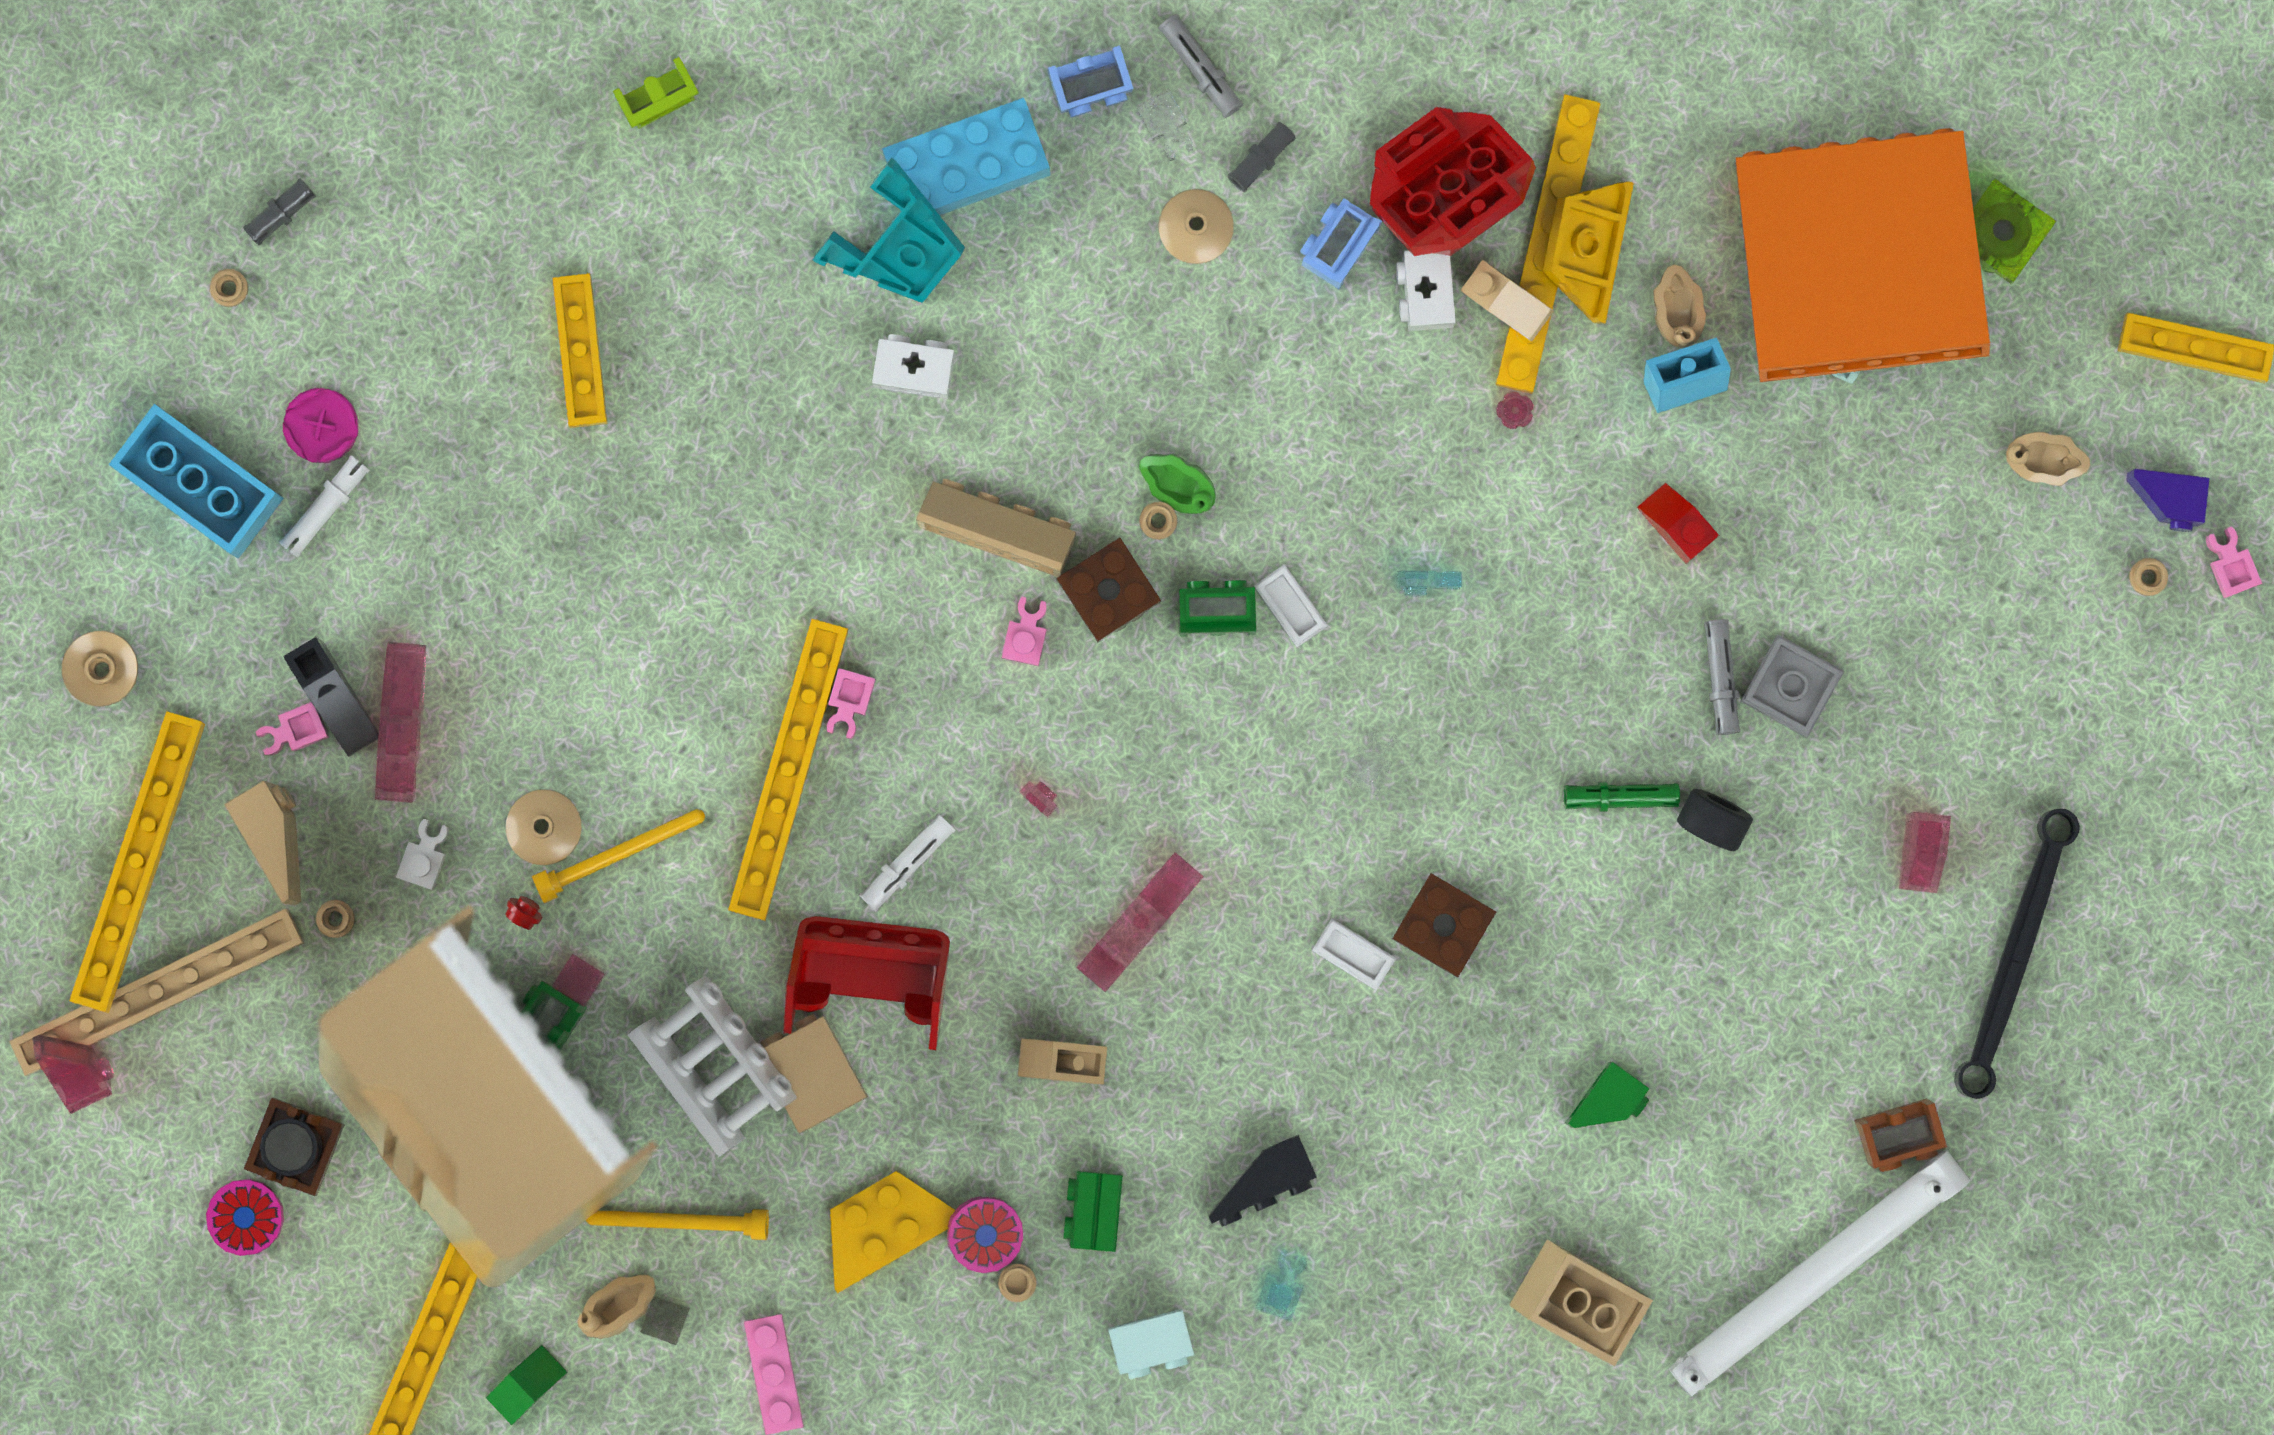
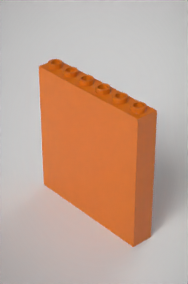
M1943 128L1928 135L1916 136L1914 133H1902L1895 136L1894 139L1878 140L1877 138L1868 137L1852 144L1841 145L1838 142H1827L1819 145L1818 148L1803 149L1792 146L1784 148L1777 153L1765 154L1762 151H1751L1745 153L1743 157H1735L1760 382L1989 356L1990 338L1963 130L1954 131L1950 128Z

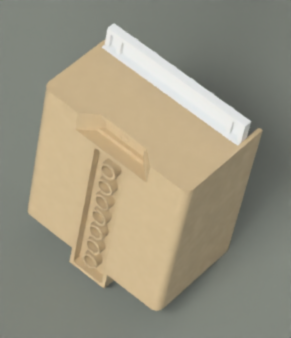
M469 905L322 1015L319 1022V1071L377 1146L379 1155L424 1212L427 1211L480 1281L488 1287H498L636 1182L658 1146L654 1141H651L629 1158L630 1155L612 1134V1129L615 1126L608 1115L601 1108L595 1111L587 1101V1097L590 1094L583 1083L576 1076L570 1079L563 1071L562 1065L565 1064V1061L552 1044H549L547 1047L542 1044L537 1034L540 1032V1029L527 1012H524L522 1015L518 1013L513 1006L512 1001L515 1000V997L502 980L497 983L493 981L487 970L490 968V965L477 948L470 951L467 947L474 916V910Z

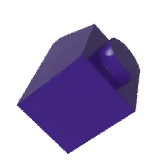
M2133 469L2127 473L2126 481L2159 522L2170 523V530L2192 532L2193 526L2197 527L2205 523L2210 478Z

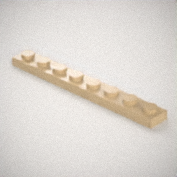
M285 908L117 989L109 1013L82 1006L9 1041L24 1075L29 1076L302 945L304 941L289 909Z

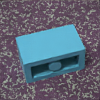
M1716 337L1646 360L1643 383L1656 412L1660 413L1727 391L1731 368Z

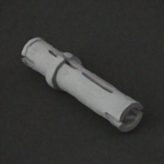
M1178 14L1165 20L1159 26V30L1165 35L1179 57L1198 80L1200 91L1202 93L1206 92L1222 112L1224 118L1237 112L1243 106V102L1239 100L1224 79L1226 77L1222 69L1217 70L1200 44L1182 23ZM1180 39H1183L1199 62L1195 61ZM1203 70H1205L1209 74L1211 79L1214 81V83L1217 85V87L1220 89L1222 93L1218 92V90L1215 88V86L1212 84V82L1210 81L1208 76H1206Z
M1719 619L1704 622L1712 693H1709V701L1713 702L1716 735L1740 733L1737 712V699L1740 698L1739 690L1735 689L1729 638V620Z

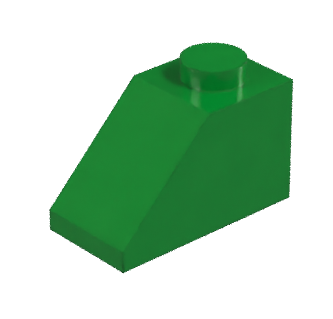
M1608 1062L1565 1124L1570 1128H1579L1628 1120L1631 1114L1637 1118L1650 1100L1645 1096L1650 1088L1614 1062Z

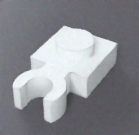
M423 819L418 828L421 838L420 844L408 842L396 878L434 890L446 854L437 852L436 849L439 844L447 839L449 828L442 825L439 835L430 837L427 833L430 821Z

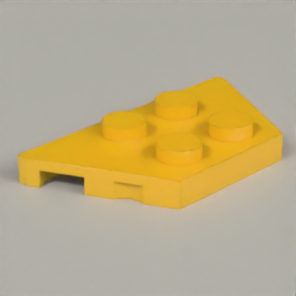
M1630 181L1619 182L1557 198L1543 272L1593 323L1597 324L1606 323L1634 185Z
M898 1171L893 1172L831 1208L834 1288L837 1294L948 1230V1223L955 1209Z

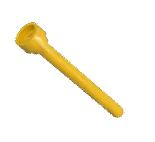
M695 809L558 873L555 870L549 873L546 870L532 876L533 882L545 904L558 898L557 893L564 891V886L701 824L705 820V814L702 810Z
M752 1209V1213L745 1212L744 1216L598 1210L586 1222L589 1225L741 1231L745 1236H751V1240H767L769 1210Z

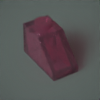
M1920 812L1906 814L1898 889L1937 893L1947 857L1951 816Z
M40 1034L33 1037L34 1057L70 1114L112 1095L110 1079L114 1078L113 1069L107 1058H99L92 1046Z

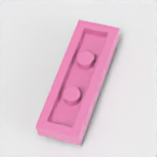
M782 1314L744 1321L765 1435L803 1428L804 1424Z

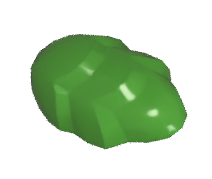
M1174 453L1167 455L1150 454L1140 461L1139 469L1143 478L1149 484L1151 494L1158 500L1169 504L1174 510L1181 513L1198 514L1210 510L1214 505L1216 498L1214 485L1208 475L1197 465L1189 464Z

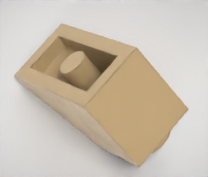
M1484 260L1480 262L1460 290L1531 342L1554 312V310Z
M1021 1038L1018 1076L1104 1085L1107 1047Z

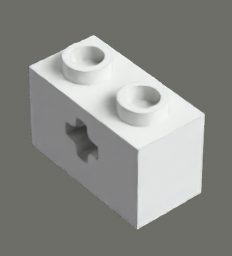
M1404 251L1402 262H1396L1397 284H1404L1406 298L1399 299L1400 321L1408 323V331L1453 328L1456 322L1450 256L1432 253L1413 256L1410 251ZM1427 281L1428 288H1434V291H1431L1429 298L1423 299L1422 292H1416V289H1419L1421 282Z
M894 334L888 335V340L879 339L872 379L873 388L948 399L955 353L954 350L947 349V343L926 340L925 345L910 343L911 338ZM913 357H918L920 364L924 365V368H917L916 374H911L908 366L904 365V363H911Z

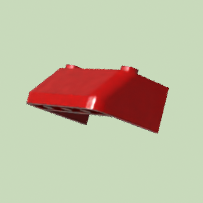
M821 916L805 918L798 926L786 985L784 1033L791 1034L796 1010L815 1012L828 1004L830 994L904 1002V1014L909 1020L919 1025H931L929 1050H936L949 959V937L945 933L934 929Z

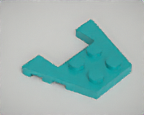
M891 158L873 180L870 188L899 208L900 212L867 253H864L833 231L817 251L813 261L822 266L830 263L843 268L844 274L854 278L859 274L878 282V287L923 303L960 258L965 246L897 161Z

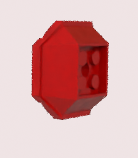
M1435 107L1376 150L1375 173L1371 187L1370 205L1373 212L1413 256L1431 253L1452 256L1523 204L1536 166L1526 151L1491 115L1473 112H1453L1452 109Z

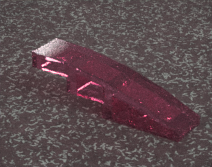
M388 642L379 722L375 800L413 803L415 799L416 768L419 759L420 730L424 712L426 645Z

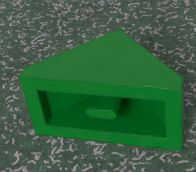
M541 1345L513 1369L486 1399L512 1426L568 1372Z

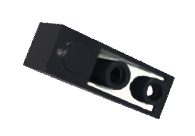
M314 637L283 656L300 686L348 757L381 738V735L323 640Z
M1295 1135L1262 1150L1208 1215L1211 1223L1219 1221L1221 1227L1242 1219L1240 1211L1254 1205L1257 1212L1276 1204L1275 1196L1289 1190L1291 1196H1294L1312 1188L1310 1180L1317 1178L1299 1135Z

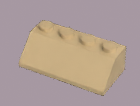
M943 479L942 484L932 482L916 518L919 528L1056 577L1063 574L1076 538V532L1070 530V523L1055 517H1050L1048 522L1035 518L1036 511L1018 504H1014L1013 509L999 505L1000 498L979 491L977 497L963 492L965 486L948 479Z

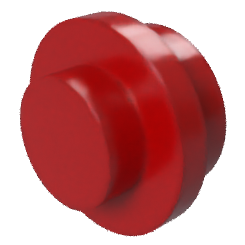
M520 896L519 899L510 898L507 902L508 910L505 915L517 926L531 930L534 924L541 922L543 917L538 912L540 907L533 900Z

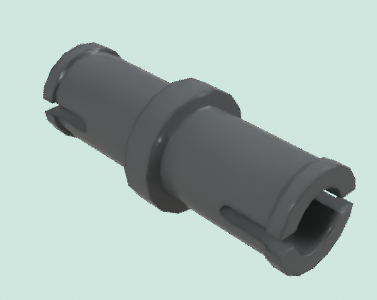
M1278 122L1258 145L1253 144L1248 149L1250 154L1228 174V179L1240 191L1246 192L1247 188L1265 169L1271 170L1275 165L1274 160L1296 139L1294 133L1286 125Z
M299 178L276 200L270 199L267 202L268 207L249 224L245 225L243 229L260 246L282 224L287 226L291 223V217L311 199H314L316 195Z

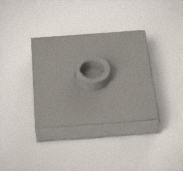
M1776 635L1740 701L1807 738L1844 671L1786 638Z

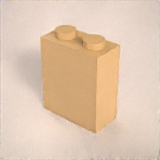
M814 1013L794 1024L797 1029L795 1032L783 1037L781 1032H778L760 1042L767 1051L769 1060L778 1072L789 1080L792 1090L797 1096L794 1101L785 1106V1109L799 1134L868 1097L826 1017L822 1016L817 1019Z

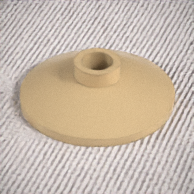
M1194 189L1177 194L1168 201L1160 215L1159 234L1163 245L1171 255L1186 263L1201 264L1214 260L1226 250L1233 236V217L1228 206L1220 197L1205 190ZM1194 218H1199L1203 221L1204 226L1201 230L1195 231L1190 228L1189 222Z
M93 631L78 637L68 647L62 661V677L68 691L80 702L96 707L109 706L124 699L134 687L138 676V661L133 648L125 639L111 632ZM100 663H106L109 666V672L104 677H99L96 673V668Z
M535 790L523 795L513 804L506 819V836L511 848L520 858L536 865H550L562 861L573 852L581 835V819L577 808L566 796L552 790ZM539 820H546L549 824V829L544 834L537 833L535 825Z

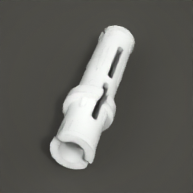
M350 455L348 461L331 481L327 479L323 484L325 489L314 500L286 536L279 541L287 549L295 538H299V541L290 550V553L297 558L342 502L346 504L350 500L348 496L350 492L369 473L370 469L362 463L353 475L350 474L359 462L354 456Z
M938 814L889 866L886 863L882 866L881 870L883 872L859 896L877 912L879 907L898 888L903 889L907 885L905 881L956 830Z

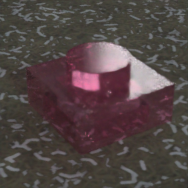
M1028 781L1019 791L1020 795L1047 819L1058 808L1053 802L1057 795L1041 781L1036 786Z
M572 954L552 986L581 1005L586 1006L606 974L575 954Z

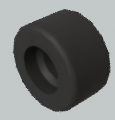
M1693 789L1677 818V822L1685 830L1710 844L1725 850L1736 851L1739 849L1753 822V818L1745 810L1726 799L1705 790Z

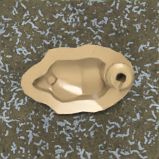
M1672 265L1666 269L1659 285L1653 292L1656 307L1655 321L1661 335L1667 342L1675 347L1686 348L1692 346L1699 339L1705 326L1706 313L1703 307V293L1701 287L1692 281L1682 266Z
M2046 432L2028 433L2011 442L2006 451V458L2010 467L2019 476L2034 483L2043 482L2049 485L2062 486L2069 479L2086 473L2090 467V458L2084 451L2076 447L2071 437L2064 435H2050Z
M637 1275L630 1278L618 1277L588 1299L583 1312L578 1317V1327L588 1337L598 1339L609 1338L622 1333L630 1323L646 1314L648 1304L656 1293L654 1279L649 1275Z

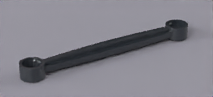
M2067 809L2049 810L2038 821L2037 832L2043 842L2021 897L1997 968L1971 1059L1962 1063L1955 1072V1086L1965 1097L1974 1099L1984 1098L1995 1088L1996 1075L1991 1064L2011 1014L2038 934L2063 846L2074 842L2079 834V821ZM2055 814H2061L2070 823V835L2065 841H2053L2047 835L2046 823ZM1979 1065L1988 1074V1084H1986L1982 1091L1972 1093L1964 1087L1963 1073L1969 1066Z

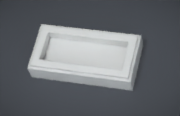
M1285 564L1253 586L1296 648L1328 627Z
M1332 918L1312 949L1314 953L1376 991L1396 960L1394 956Z

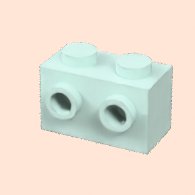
M1182 1309L1108 1328L1119 1374L1128 1373L1129 1379L1151 1374L1150 1367L1165 1363L1166 1370L1187 1365V1357L1194 1356Z

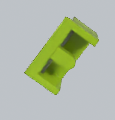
M680 56L673 59L676 66L675 69L658 78L654 76L647 77L644 80L643 86L625 95L622 94L620 88L613 90L631 128L637 126L640 129L695 100L694 96L699 94Z

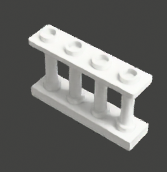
M704 976L685 988L686 993L692 1000L665 1022L660 1024L656 1017H653L635 1028L628 1036L717 1156L720 1157L746 1139L740 1131V1127L769 1104L775 1111H779L794 1101L797 1096L793 1092L789 1080L780 1074L769 1060L765 1048L758 1044L748 1032L743 1019L737 1013H734L724 1000L720 988L711 982L707 976ZM701 1012L714 1031L686 1054H683L671 1039V1035ZM725 1043L737 1059V1062L706 1085L695 1071L694 1066L721 1044ZM747 1073L760 1092L732 1115H728L718 1102L717 1096Z

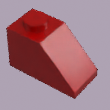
M1664 483L1637 507L1685 564L1720 536L1701 513L1667 483Z

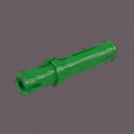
M1598 782V785L1564 786L1565 810L1598 808L1599 812H1607L1608 808H1678L1680 804V787L1678 783L1608 785L1607 782Z

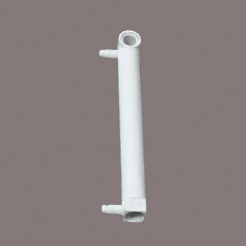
M1948 1150L1940 1152L1924 1164L1910 1179L1690 1349L1686 1355L1677 1358L1676 1362L1668 1370L1691 1397L1698 1391L1705 1389L1708 1383L1710 1384L1937 1205L1961 1191L1971 1181Z

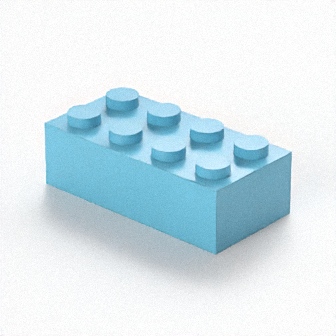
M1025 98L882 148L886 163L891 158L897 161L939 215L1050 176V166Z
M156 404L151 407L109 463L116 471L238 559L284 499Z

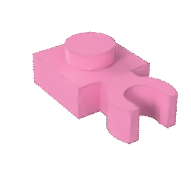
M2232 526L2224 530L2227 536L2226 545H2220L2216 541L2214 534L2206 537L2208 548L2218 554L2220 559L2210 563L2223 598L2262 584L2249 550L2237 552L2235 546L2238 542V535Z
M1022 596L1018 602V612L1022 617L1021 622L1009 621L1001 658L1039 667L1047 629L1036 627L1037 621L1041 620L1046 613V602L1041 601L1038 612L1030 614L1025 610L1027 598Z
M838 669L828 703L829 706L838 708V711L827 723L828 733L833 734L835 725L843 721L849 727L846 738L852 739L856 733V723L853 720L854 714L866 715L876 681L875 678Z
M312 702L278 715L281 723L280 727L263 726L255 732L258 737H263L267 734L273 735L274 744L263 750L264 755L268 756L279 753L285 743H289L291 750L295 752L329 738L323 720Z

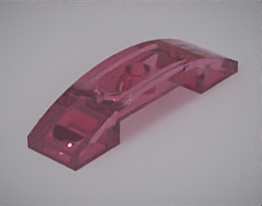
M1174 852L1076 968L1106 992L1204 876L1179 854Z

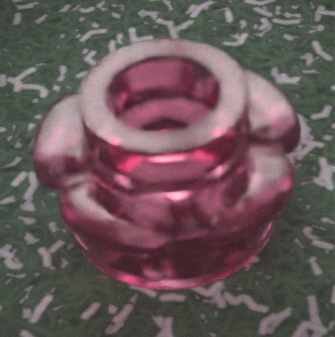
M1510 392L1504 396L1503 401L1498 403L1496 408L1497 416L1502 419V424L1505 427L1516 429L1518 426L1525 427L1531 422L1533 418L1531 413L1533 403L1529 397L1520 396L1518 392ZM1517 407L1519 413H1512V408Z

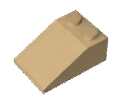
M262 781L224 805L281 902L295 906L301 902L296 817L291 810L296 804L285 787L281 788L278 784L275 785Z
M1547 1239L1509 1306L1530 1321L1615 1366L1653 1300Z

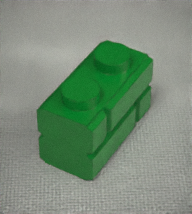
M1077 1171L1076 1178H1069L1067 1201H1074L1073 1217L1065 1216L1063 1239L1071 1240L1070 1248L1116 1252L1123 1175Z

